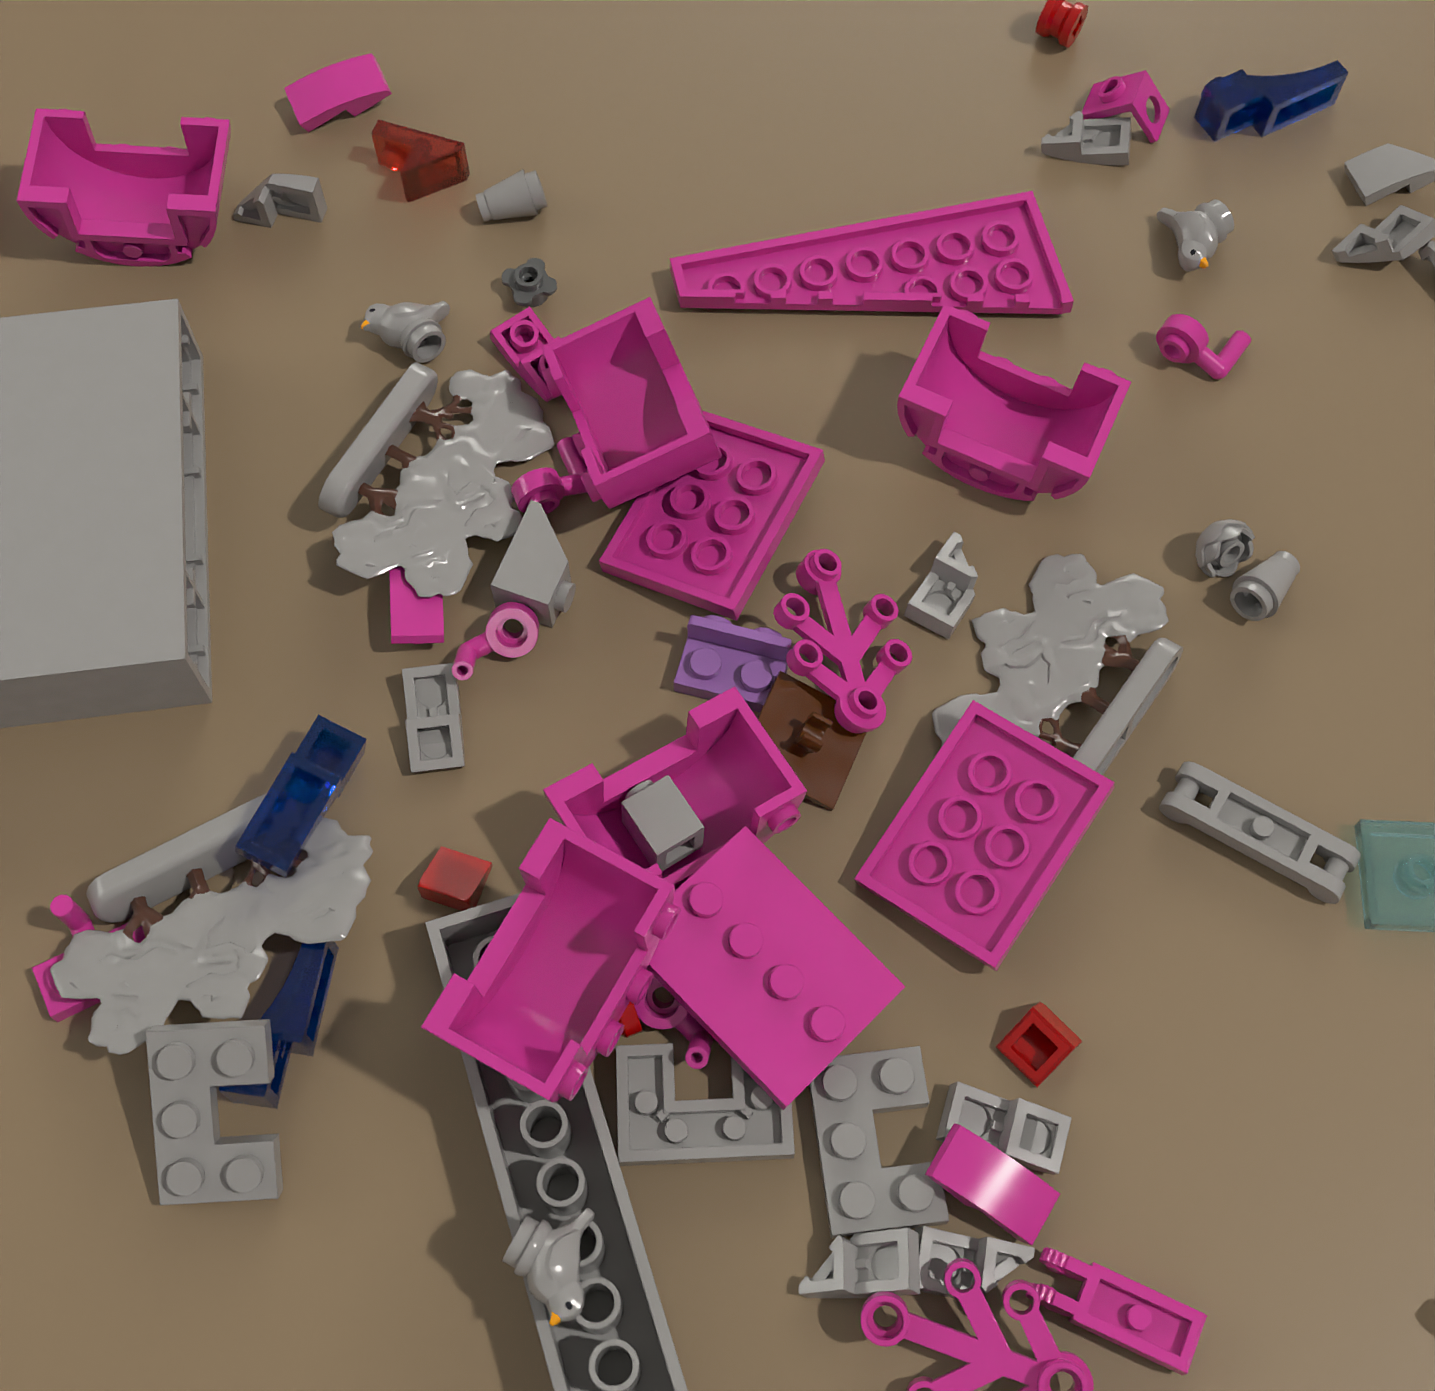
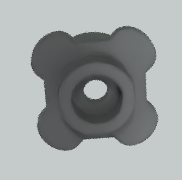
M530 258L525 264L518 266L516 269L508 268L502 273V283L511 288L514 302L519 306L537 307L543 304L557 290L556 280L547 275L545 263L539 258Z

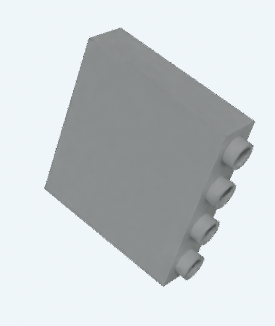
M169 299L1 317L0 728L212 703L203 355L179 300Z

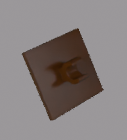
M779 671L757 719L806 788L805 798L832 811L867 732L852 733L843 728L837 721L834 713L835 699Z

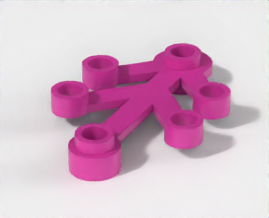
M813 550L797 566L796 578L804 590L813 595H818L828 631L809 617L810 608L802 596L795 593L786 594L774 607V618L780 626L795 631L803 638L787 653L786 662L792 672L799 676L807 677L836 700L834 713L837 721L843 728L852 733L871 732L877 729L886 717V705L881 695L894 675L902 672L911 663L912 652L903 641L898 639L889 640L877 652L876 660L878 665L866 681L859 661L879 631L887 628L898 616V606L888 595H875L864 606V617L851 635L837 587V582L841 578V561L831 550ZM787 607L792 609L796 613V616L791 614L788 611ZM877 608L880 609L884 613V615L879 613ZM799 653L805 655L810 663L804 661ZM890 653L894 654L897 657L898 661H896ZM823 654L838 665L841 677L821 664Z
M965 1258L955 1259L946 1266L944 1282L948 1292L959 1299L977 1337L910 1313L904 1300L892 1292H877L871 1295L863 1304L861 1328L865 1336L872 1343L889 1347L906 1339L968 1362L935 1379L926 1376L917 1377L909 1383L906 1391H916L923 1387L929 1388L932 1391H974L1003 1376L1026 1384V1386L1017 1391H1054L1050 1387V1379L1057 1372H1066L1072 1376V1386L1067 1391H1093V1378L1086 1363L1079 1356L1058 1349L1039 1311L1040 1297L1038 1292L1028 1281L1018 1279L1008 1283L1002 1293V1303L1006 1313L1011 1318L1020 1321L1036 1359L1010 1350L980 1288L981 1276L979 1269L972 1261ZM967 1268L973 1273L974 1281L969 1288L958 1289L951 1283V1275L956 1269ZM1016 1290H1026L1032 1295V1304L1028 1309L1018 1311L1010 1306V1297ZM880 1306H890L897 1314L895 1323L888 1327L880 1326L873 1317L875 1310Z

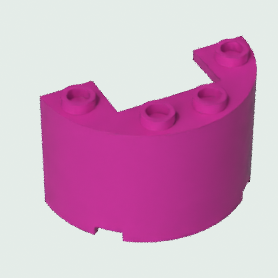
M36 108L16 201L26 217L51 239L56 238L59 234L76 243L75 252L109 263L140 267L163 266L182 262L192 257L193 249L200 245L206 248L215 235L231 136L230 120L210 117H181L180 126L187 149L170 146L148 147L131 146L128 144H97L85 111Z
M651 297L542 347L549 368L541 371L547 387L554 398L560 395L564 397L579 429V432L572 435V438L582 460L587 466L585 472L581 473L580 476L593 503L602 499L606 506L612 509L722 457L714 435Z
M944 304L898 396V416L907 436L914 437L916 434L926 445L922 454L940 469L974 488L997 496L1034 501L1037 493H1051V496L1056 500L1072 495L1080 490L1087 483L1094 470L1131 381L1117 376L1111 370L1097 368L1084 362L1073 388L1063 386L1051 377L1037 375L1014 365L1006 358L994 357L981 351L990 322L978 318L970 311L959 310Z
M735 686L688 711L686 735L605 779H602L593 763L543 789L545 797L563 825L674 884L675 890L744 826L763 844L774 834L790 828L801 817L798 807L807 793L804 785ZM669 775L703 824L704 839L702 848L662 871L657 863L652 866L649 864L623 825L621 802L626 800L627 793L636 785L646 780H652L655 783Z
M549 818L519 867L526 885L469 978L465 980L455 973L452 975L421 1028L546 1100L556 1102L562 1097L571 1101L581 1088L587 1076L588 1067L597 1054L600 1053L608 1057L615 1048L624 1029V1025L618 1021L629 1002L638 1005L645 996L654 977V974L646 969L659 940L667 938L678 919L681 909L673 905L674 884Z

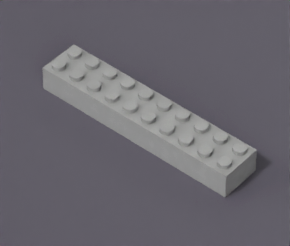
M520 893L425 922L443 989L454 973L465 980L469 978ZM461 1051L512 1239L527 1215L538 1222L544 1219L551 1225L552 1229H557L572 1223L586 1208L595 1212L593 1220L583 1232L580 1240V1283L584 1291V1307L579 1316L571 1321L559 1322L554 1326L549 1325L550 1315L546 1305L538 1301L531 1294L527 1277L523 1276L554 1391H688L590 1066L581 1088L571 1101L562 1097L556 1102H550Z

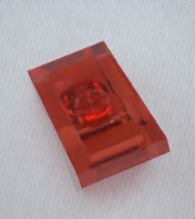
M379 119L371 132L379 165L386 166L394 171H401V180L407 202L418 200L467 181L470 175L465 144L463 142Z

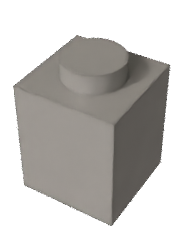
M669 775L655 783L652 780H646L636 785L627 793L626 800L621 802L622 823L651 866L657 863L663 871L703 847L704 826Z

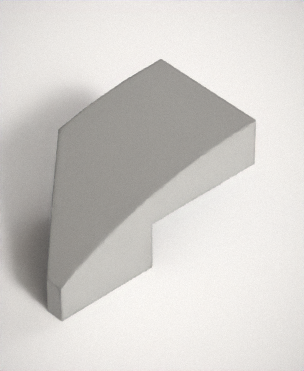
M1400 205L1375 229L1361 223L1332 252L1337 261L1345 263L1404 260L1435 236V218Z

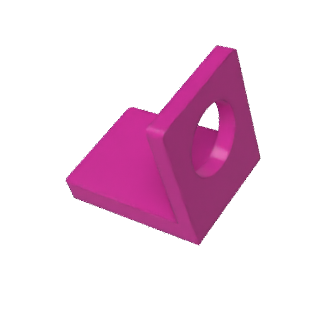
M1144 70L1121 77L1114 76L1093 84L1081 113H1083V120L1100 119L1131 111L1150 143L1158 141L1170 109L1151 77ZM1148 98L1152 101L1155 110L1153 123L1149 120L1146 111Z

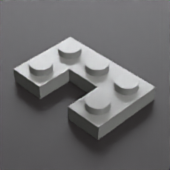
M270 1019L156 1025L150 1027L146 1031L160 1205L278 1199L283 1192L279 1134L220 1137L216 1087L268 1084L275 1077Z
M673 1043L616 1046L618 1162L620 1166L794 1159L792 1102L782 1110L732 1057L733 1098L675 1101Z
M920 1046L837 1056L809 1084L830 1238H836L838 1235L848 1237L857 1233L947 1224L949 1216L944 1189L925 1175L931 1162L881 1168L873 1114L928 1107L929 1097Z

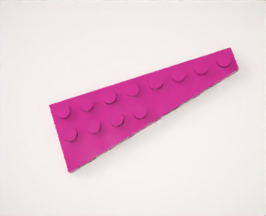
M1033 191L670 258V272L680 308L940 312L943 305L947 304L956 309L967 310L972 313L1065 314L1071 312L1074 302Z

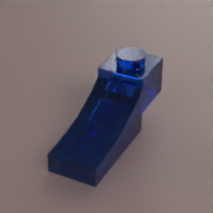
M1338 60L1311 70L1284 75H1247L1241 69L1225 77H1216L1205 85L1201 92V98L1194 118L1214 142L1251 125L1261 137H1264L1334 105L1349 72Z
M318 714L295 753L291 752L235 846L236 853L287 877L315 829L336 798L340 797L365 754L367 739Z
M335 941L301 944L300 951L286 982L271 1006L259 1019H270L275 1077L268 1084L220 1086L219 1091L231 1102L277 1109L290 1054L313 1056L339 949Z

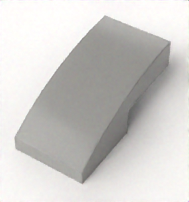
M453 663L402 669L407 712L405 724L411 773L465 767L458 679L452 674Z
M957 1081L949 1086L936 1140L944 1142L953 1124H959L992 1144L1025 1168L1056 1175L1060 1171L1072 1117L1021 1098L1010 1101Z

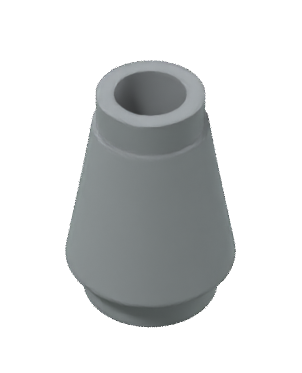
M524 169L484 190V192L475 195L484 222L492 219L499 220L538 215L537 210L548 207L536 170L525 173Z
M1278 551L1238 577L1233 583V591L1230 594L1231 604L1237 613L1251 621H1260L1273 616L1300 571L1298 560L1286 551Z

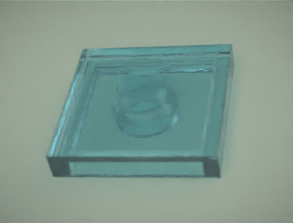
M1360 819L1354 828L1356 848L1361 854L1358 867L1365 929L1435 932V823Z

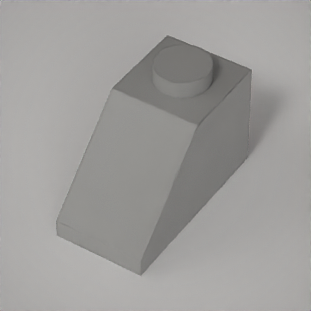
M531 500L490 586L495 607L507 602L522 603L534 611L539 624L553 628L559 612L566 613L569 610L575 595L576 584L571 582L568 560L541 503Z

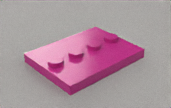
M703 411L722 457L637 496L601 556L599 563L602 571L607 574L737 621L822 468L825 458L823 449Z
M972 700L854 879L860 886L992 970L997 971L1112 793L1115 782Z
M746 826L675 890L673 905L681 909L680 914L667 938L659 940L647 967V970L654 974V977L782 1110L905 988L891 971Z

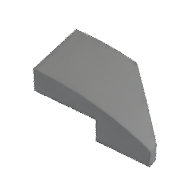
M1077 111L1069 117L1070 124L1055 136H1051L1048 133L1041 139L1042 153L1052 157L1087 164L1129 165L1131 117L1083 120V113Z
M1389 143L1344 162L1345 173L1365 206L1403 187H1406L1408 192L1412 193L1435 181L1434 158Z
M271 174L237 205L233 218L235 221L272 228L277 214L322 223L327 211V205L319 178L295 174Z
M956 532L952 533L935 557L930 573L909 601L904 614L905 617L948 640L974 600L975 592L973 588L978 577L974 566H968L961 549L964 543L963 539Z
M926 1226L915 1228V1231L919 1233L921 1292L955 1298L946 1289L944 1271L951 1261L958 1258L968 1259L977 1266L981 1276L980 1288L983 1294H986L997 1286V1282L1020 1264H1025L1034 1257L1035 1248L991 1237L977 1239ZM967 1268L956 1269L951 1275V1283L958 1289H967L973 1284L974 1275Z
M907 1227L857 1233L850 1240L838 1235L829 1246L832 1251L831 1255L812 1278L805 1276L799 1284V1295L806 1298H869L871 1295L882 1291L892 1292L898 1296L920 1294L919 1233Z

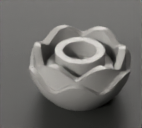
M1234 519L1219 520L1209 525L1196 542L1195 555L1199 568L1209 577H1216V575L1229 577L1233 575L1237 570L1238 564L1248 560L1253 554L1252 540L1255 536L1245 522Z

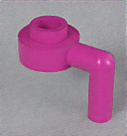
M1184 314L1169 316L1156 334L1157 344L1164 357L1176 363L1195 362L1207 374L1217 380L1227 376L1251 343V338L1246 332L1237 330L1219 354L1216 355L1207 347L1209 337L1205 328L1197 320Z
M572 437L563 438L556 445L569 475L559 477L558 472L553 468H538L523 474L513 483L511 492L521 512H526L532 500L541 503L545 514H548L559 506V501L564 496L587 492L580 476L581 473L585 472L587 466L582 460Z
M507 602L496 607L489 616L486 632L458 647L452 666L453 676L462 681L469 679L473 674L476 660L493 651L509 658L521 657L529 653L534 648L539 634V621L534 611L518 602ZM515 619L521 622L523 629L520 632L512 633L505 628L504 623L507 620Z
M653 977L650 987L638 1005L634 1004L638 1017L646 1025L655 1029L675 1027L689 1041L685 1055L686 1063L694 1069L703 1068L708 1063L714 1038L675 998L667 1003L659 1001L654 991L664 986Z

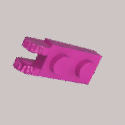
M1047 1247L1043 1248L1039 1262L1057 1274L1082 1281V1285L1077 1299L1074 1300L1045 1284L1031 1283L1038 1292L1041 1306L1055 1313L1070 1317L1068 1322L1180 1375L1188 1373L1207 1315L1095 1262L1088 1265L1058 1250ZM1027 1291L1026 1297L1032 1300V1295Z

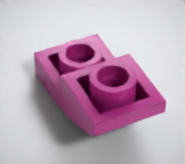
M372 53L329 65L284 88L299 125L307 132L312 131L344 110H347L355 117L392 94L377 59Z
M529 306L490 330V339L522 379L542 399L549 402L554 397L549 391L541 372L549 368L542 347L561 338L558 336L554 339Z
M398 566L389 570L391 644L444 643L443 595L420 597L413 586L407 582L405 568Z
M955 1123L925 1173L926 1176L964 1205L979 1210L1018 1241L1033 1245L1060 1196L1059 1192L1010 1156L970 1130Z

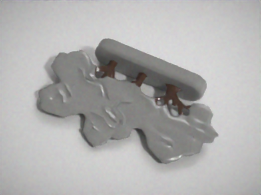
M418 362L413 363L407 369L331 471L321 490L318 502L319 509L335 517L344 518L349 515L363 496L368 498L371 509L363 519L341 524L332 532L334 546L340 553L336 559L337 566L366 579L401 566L405 568L407 582L413 586L418 596L433 597L438 594L450 596L462 589L473 566L468 555L466 538L477 535L482 538L499 541L515 535L522 516L519 511L511 506L514 500L511 484L506 480L496 477L494 468L497 463L531 460L553 448L555 442L550 427L543 421V410L539 406L538 399L522 392L520 379L512 376L508 370L492 376L480 374L472 369L456 372L451 377L449 391L453 396V402L442 408L429 410L427 407L435 394L438 384L437 373ZM462 399H468L472 402L471 407H460L457 404ZM452 413H469L473 416V421L469 424L454 426L442 422V418L445 417L451 420L454 416ZM420 421L432 425L436 433L437 442L430 453L425 456L415 457L398 447L416 422ZM441 428L451 430V439L444 438L441 434ZM391 457L402 462L403 469L400 472V485L396 489L373 488L371 486ZM383 503L395 509L394 516H387L381 511Z
M1059 554L1050 555L1041 561L1033 579L1028 584L1033 593L1034 612L1024 615L1001 608L971 620L977 638L985 643V648L981 652L983 667L986 672L999 678L1000 686L997 692L983 695L976 693L960 695L936 708L932 713L935 733L941 739L942 747L972 700L1032 735L1052 742L1053 747L1099 774L1104 775L1171 677L1181 658L1183 647L1167 638H1158L1147 650L1141 661L1132 656L1130 642L1137 635L1159 630L1169 622L1166 606L1160 600L1164 594L1162 586L1135 573L1100 585L1097 583L1095 570L1086 561L1084 555L1070 554L1065 557ZM1106 637H1113L1119 642L1118 651L1105 644ZM1104 665L1124 667L1132 671L1111 703L1098 697L1096 693V688L1099 684V670ZM1075 702H1083L1103 714L1086 740L1081 744L1063 738L1059 729L1060 714L1065 707ZM1043 721L1050 722L1054 728L1053 734L1042 731Z
M272 792L259 796L94 879L88 886L86 895L95 917L109 923L122 922L130 919L125 929L112 933L100 930H85L74 934L70 944L65 948L63 960L55 963L50 969L55 986L61 998L100 999L101 1004L95 1010L91 1019V1031L88 1041L95 1046L107 1047L110 1053L118 1055L129 1053L146 1042V1031L152 1026L164 1025L166 1018L171 1014L177 1001L180 999L191 1001L194 1007L199 1009L203 1018L241 1019L250 998L247 988L250 983L260 978L268 962V956L262 948L266 938L277 933L290 936L295 941L313 944L340 941L347 937L356 918V906L366 896L367 887L371 882L363 866L373 852L370 846L371 837L367 835L348 836L341 829L337 820L322 817L310 822L298 834L297 842L292 848L270 849L284 842L297 831L300 824V815L293 799L288 794ZM304 849L307 851L308 857L305 860L297 859L294 857L293 852ZM249 859L252 866L248 876L239 886L223 893L210 891L206 880ZM281 859L296 867L297 872L288 878L279 877L271 874L265 863L270 860L272 866L280 863ZM259 871L264 879L256 887L252 885L253 875ZM190 888L193 889L189 898L183 900L174 912L169 915L163 916L152 909V907ZM142 925L145 939L141 943H137L133 939V932Z

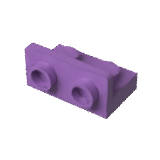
M691 615L687 625V641L674 680V691L710 700L735 686L750 709L760 713L778 672L787 673L786 656L791 650L792 640L783 637L779 632L769 628L760 627L753 630L733 625L729 620L716 615H707L705 617Z

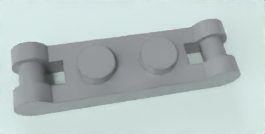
M1190 761L1182 763L1175 776V780L1178 783L1175 790L1167 792L1159 806V810L1164 816L1178 823H1187L1306 887L1311 895L1323 902L1330 904L1339 902L1346 888L1343 879L1346 873H1351L1355 870L1361 857L1360 852L1354 846L1197 763ZM1197 793H1203L1213 798L1209 807L1194 801ZM1314 853L1323 857L1326 862L1323 869L1310 863Z

